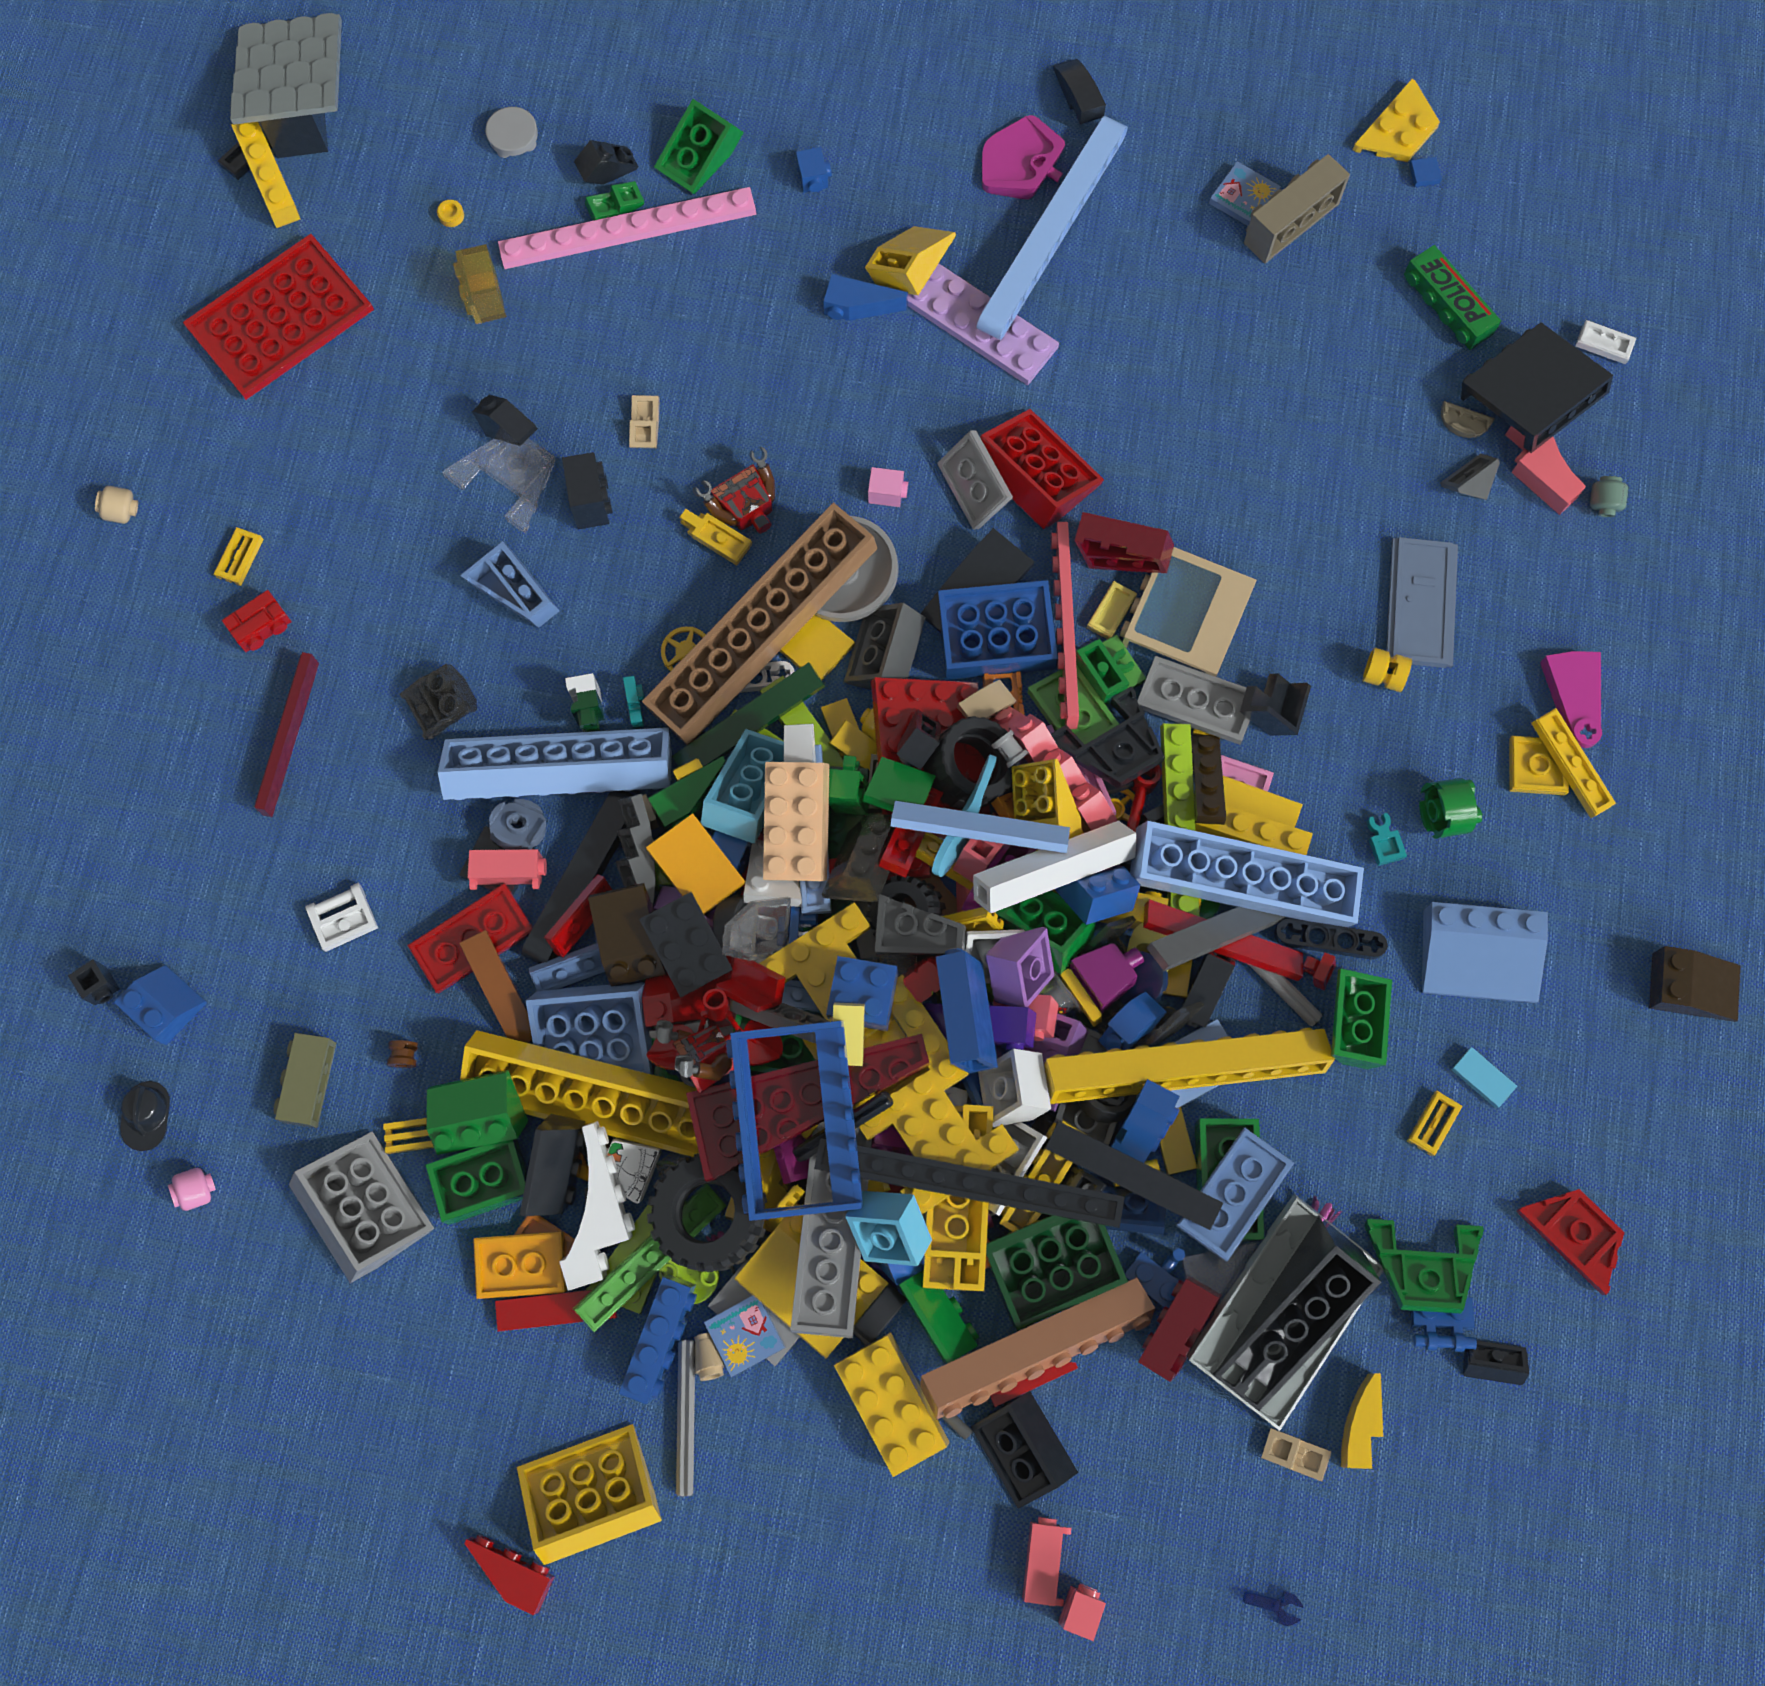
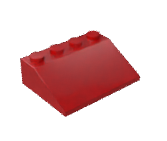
M1031 409L980 436L1013 496L1012 499L1043 529L1059 521L1104 481L1086 461Z

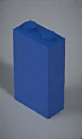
M963 949L947 950L945 955L936 957L950 1063L968 1073L998 1068L983 963L966 951H963Z

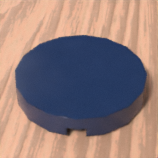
M1140 951L1144 962L1133 968L1137 974L1136 983L1119 998L1124 1005L1144 992H1147L1158 1003L1162 999L1160 997L1163 991L1167 989V970L1163 971L1148 952Z

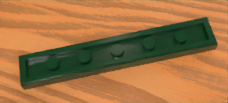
M808 662L672 755V758L678 767L696 758L699 759L704 767L732 751L745 729L757 733L826 686L812 664Z

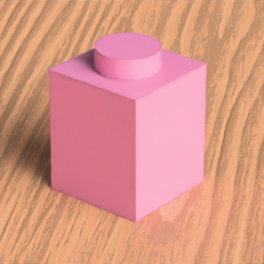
M872 467L868 489V503L900 507L901 498H907L908 482L904 481V471Z

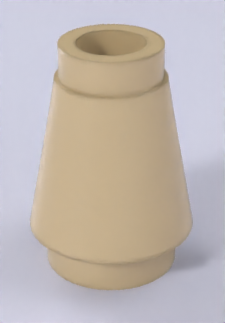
M704 1333L695 1336V1373L699 1375L700 1381L713 1380L723 1376L725 1365L710 1334Z

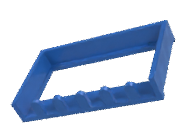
M844 1021L730 1033L731 1039L726 1040L728 1058H733L734 1070L729 1072L731 1089H736L737 1101H734L732 1105L734 1120H739L740 1132L736 1133L737 1151H742L743 1163L739 1164V1177L741 1182H745L747 1195H742V1207L744 1214L749 1213V1221L862 1209L863 1198ZM815 1032L833 1202L764 1209L747 1039Z

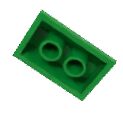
M1338 969L1331 1056L1341 1064L1363 1069L1386 1066L1392 979Z
M509 1070L431 1086L427 1089V1132L437 1155L517 1139L528 1123Z
M923 1270L899 1284V1289L907 1299L909 1306L946 1365L977 1347L978 1345L975 1340L979 1336L970 1322L964 1324L959 1314L963 1310L954 1296L948 1298L943 1289L923 1288Z

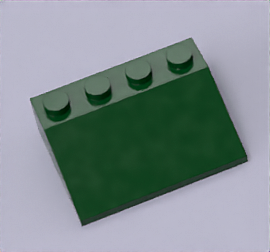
M1050 1215L986 1244V1257L1010 1321L1017 1331L1128 1282L1105 1225Z

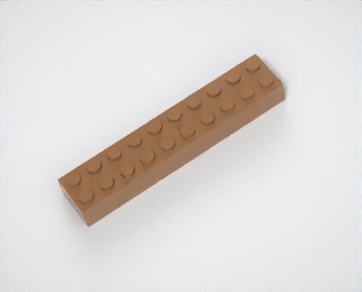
M833 502L642 701L643 704L686 745L693 742L878 549L874 536Z

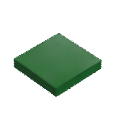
M881 757L864 794L863 802L893 812L895 801L924 805L934 783L935 775Z

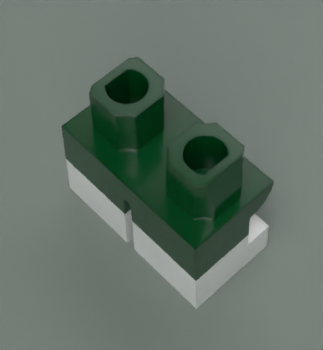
M594 674L565 678L567 690L574 702L571 705V712L577 724L583 729V732L601 731L599 721L605 720L600 688Z

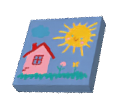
M1237 161L1210 198L1209 204L1248 226L1251 221L1250 215L1252 211L1260 204L1265 205L1281 186Z
M753 1295L704 1322L731 1377L786 1348L766 1307Z

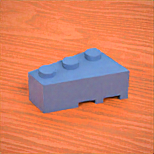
M503 541L460 575L470 585L538 628L560 611L516 554Z

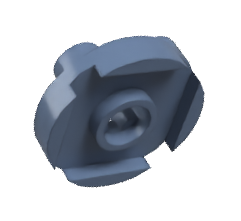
M514 799V803L506 805L505 802L500 803L493 809L489 817L490 838L506 850H532L533 847L543 840L546 833V819L543 816V811L537 804L525 799ZM523 822V827L519 829L513 828L511 823Z

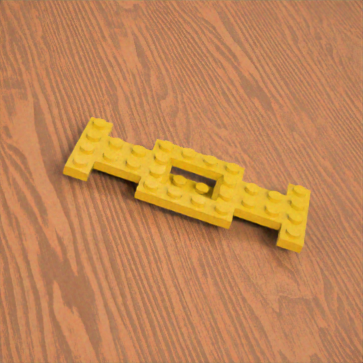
M854 902L759 964L786 977L785 984L798 977L824 1019L828 1020L826 1013L837 956L857 959L847 944L870 930L871 926ZM901 975L897 979L888 1032L864 1027V1048L906 1038V1036L922 1034L930 1065L855 1104L853 1110L884 1091L890 1094L894 1102L891 1107L859 1126L867 1141L893 1125L915 1157L989 1171L1018 1152L1019 1148L1003 1124L980 1139H975L944 1092L968 1076V1072L950 1063L947 1040L923 1004L917 1002L904 985V976ZM803 1039L815 1060H818L816 1043ZM907 1187L900 1191L902 1194H914L922 1214L950 1197L949 1195Z

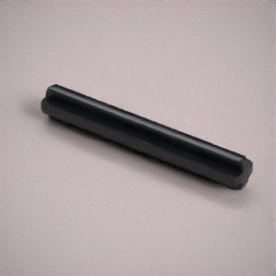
M887 1091L877 1094L853 1110L855 1129L893 1105V1099ZM825 1128L793 1148L792 1152L798 1162L806 1161L817 1154L820 1138L826 1139Z

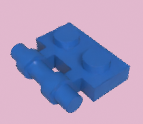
M1467 1297L1461 1314L1410 1310L1411 1327H1421L1424 1329V1335L1414 1334V1346L1425 1347L1426 1350L1452 1348L1456 1352H1464L1465 1349H1476V1337H1465L1463 1334V1330L1475 1328L1472 1297ZM1436 1328L1450 1329L1451 1336L1437 1335Z

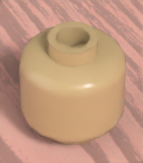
M106 486L103 491L99 490L97 492L95 512H99L103 520L125 524L130 520L131 516L136 517L138 501L133 500L131 490Z

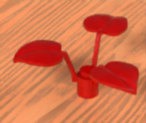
M731 951L726 957L733 969L734 958L738 956L734 951ZM732 970L704 985L703 1004L705 1010L701 1012L702 1017L697 1032L704 1029L707 1018L713 1021H722L727 1018L735 1031L741 1029L734 1019L732 1012H730L729 997L726 996L723 990L716 988L717 983L731 979ZM750 1020L744 1030L741 1029V1031L770 1029L773 1027ZM673 1025V1032L683 1030L693 1033L692 1029L686 1025ZM780 1036L747 1039L750 1066L766 1064L779 1059L783 1054V1043ZM656 1037L652 1047L646 1053L647 1058L661 1068L675 1070V1058L678 1055L672 1045L674 1040L663 1044Z

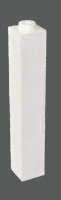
M1116 821L1070 838L1067 853L1038 850L974 874V900L989 913H993L1136 858V832L1120 821Z

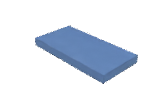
M1244 1127L1200 1190L1223 1202L1211 1230L1184 1217H1181L1176 1226L1227 1262L1290 1171L1294 1162Z

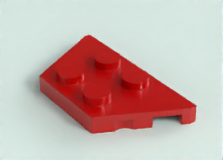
M1580 1189L1521 1207L1516 1211L1601 1295L1609 1293L1612 1270L1616 1268L1618 1260L1617 1251L1622 1244L1625 1232Z

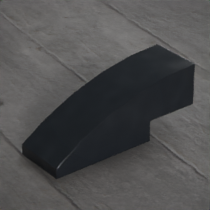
M1078 59L1053 65V70L1070 110L1074 109L1079 123L1083 124L1103 118L1106 104L1085 66Z

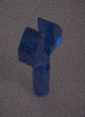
M1245 1591L1243 1594V1602L1245 1604L1274 1612L1278 1617V1624L1291 1626L1301 1621L1298 1617L1288 1616L1281 1609L1282 1606L1286 1607L1289 1604L1304 1608L1301 1601L1293 1593L1283 1591L1282 1596L1278 1599L1250 1591Z

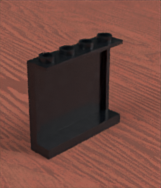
M1540 322L1534 328L1527 329L1521 338L1513 344L1506 345L1496 357L1488 359L1475 373L1468 374L1462 382L1460 399L1464 401L1472 395L1524 435L1523 447L1532 453L1610 392L1613 374Z

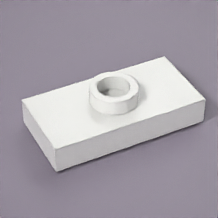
M1586 320L1575 346L1626 364L1630 358L1636 338Z

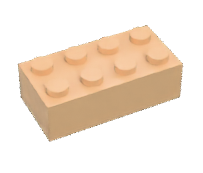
M765 762L763 880L827 881L829 764Z

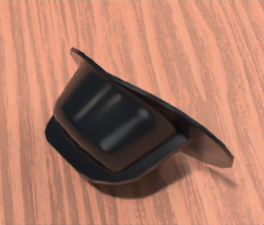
M153 1081L141 1082L134 1086L122 1100L121 1137L125 1144L133 1150H151L158 1146L165 1136L170 1096L167 1089L160 1083Z

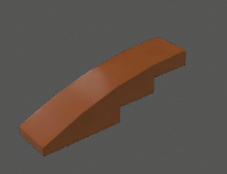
M485 930L459 943L507 1038L525 1043L532 1042L527 1008L516 986L513 984L502 959L499 957L488 932Z

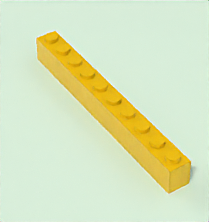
M1303 1028L1297 1032L1286 1033V1031H1276L1269 1035L1260 1036L1253 1033L1242 1038L1226 1036L1214 1041L1198 1039L1186 1044L1170 1042L1158 1047L1142 1045L1131 1050L1114 1048L1103 1053L1094 1054L1093 1052L1086 1051L1075 1056L1066 1057L1059 1054L1047 1058L1044 1063L1050 1104L1137 1095L1147 1079L1172 1091L1322 1074L1327 1072L1335 1058L1331 1056L1332 1049L1325 1029L1313 1030L1312 1028Z

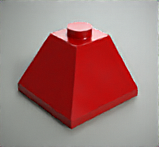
M667 972L666 975L646 979L642 994L646 1027H656L659 1020L670 1021L673 1025L701 1020V1012L705 1010L703 1004L704 985L680 998Z

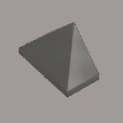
M1480 453L1440 482L1441 487L1487 500L1500 464L1499 459Z

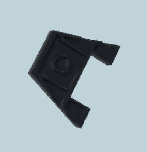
M1132 686L1115 695L1111 700V705L1125 721L1089 743L1083 744L1067 725L1051 733L1058 748L1071 755L1075 763L1118 789L1162 763L1164 758L1155 734L1145 720V712L1136 700V692Z

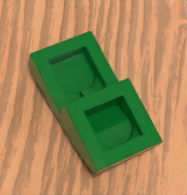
M633 181L612 185L610 193L586 197L585 205L592 221L630 213L643 206L644 199L636 182Z

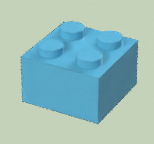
M862 1191V1209L849 1210L845 1217L864 1261L918 1266L932 1238L914 1194Z

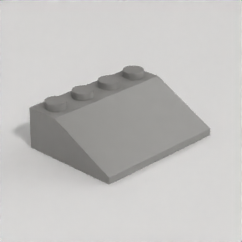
M373 1132L295 1171L289 1183L293 1193L350 1283L377 1269L434 1229Z

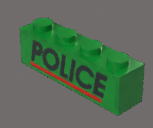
M1435 245L1409 261L1404 272L1407 282L1412 287H1415L1422 295L1424 302L1437 312L1440 320L1450 327L1460 343L1471 350L1494 335L1501 320Z

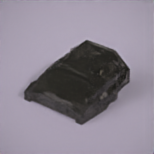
M444 664L439 669L419 678L400 693L401 698L406 700L424 733L422 736L425 740L437 736L448 726L454 724L468 713L477 710V699L468 683L450 664Z

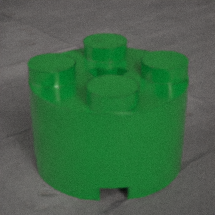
M1455 778L1423 785L1421 793H1425L1424 801H1419L1420 815L1426 831H1433L1435 834L1432 836L1433 838L1438 839L1468 834L1474 830L1477 823H1481L1482 811L1476 804L1474 795L1475 785L1471 779Z

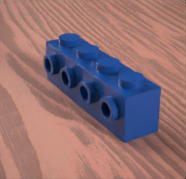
M670 1274L662 1277L619 1394L646 1405L653 1398L658 1399L664 1385V1381H661L664 1369L669 1370L675 1352L671 1351L674 1342L681 1339L686 1323L682 1322L685 1313L692 1310L697 1294L693 1293L696 1284Z

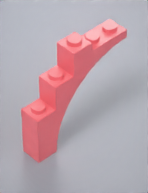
M1511 426L1505 435L1523 450L1514 460L1517 465L1511 473L1560 515L1579 497L1586 486L1571 471L1561 456L1554 437L1530 453L1523 447L1525 436Z
M1011 706L998 712L996 717L991 720L997 722L1007 732L1010 730L1014 732L1013 737L1023 750L1026 749L1029 752L1023 757L1028 763L1058 759L1081 817V828L1084 833L1118 821L1102 792L1085 780L1073 757L1058 748L1043 721L1032 714L1025 716Z

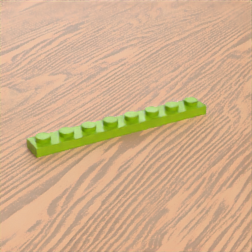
M1163 723L1160 726L1161 750L1164 754L1162 762L1164 824L1195 831L1191 724ZM1167 892L1168 906L1199 916V898Z

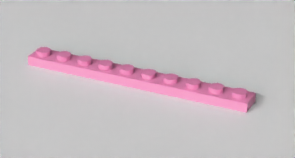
M747 187L498 241L504 269L748 217L756 215V208L751 189Z

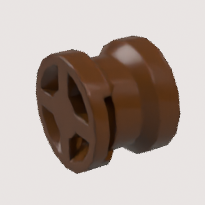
M403 1040L388 1042V1048L391 1053L387 1059V1066L395 1068L416 1067L417 1061L414 1058V1052L418 1050V1043Z

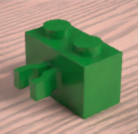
M1098 639L1076 651V665L1107 706L1111 704L1112 697L1128 688L1129 681L1123 673L1133 670L1135 665L1132 661L1127 664L1117 665L1118 660L1125 657V650L1117 651L1114 657H1112L1102 641Z
M844 755L843 770L829 769V806L835 813L868 815L870 804L863 802V798L869 783L859 771L860 762L856 761V756Z

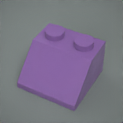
M1040 927L1002 937L988 951L986 963L989 968L990 985L995 1002L1013 1007H1028L1055 976L1047 928Z

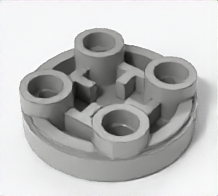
M505 107L493 113L488 119L486 136L490 146L502 158H507L534 150L536 148L538 129L534 117L528 111L519 107Z

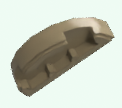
M1446 401L1443 402L1441 407V417L1444 425L1450 432L1460 437L1472 438L1482 435L1488 431L1495 419Z

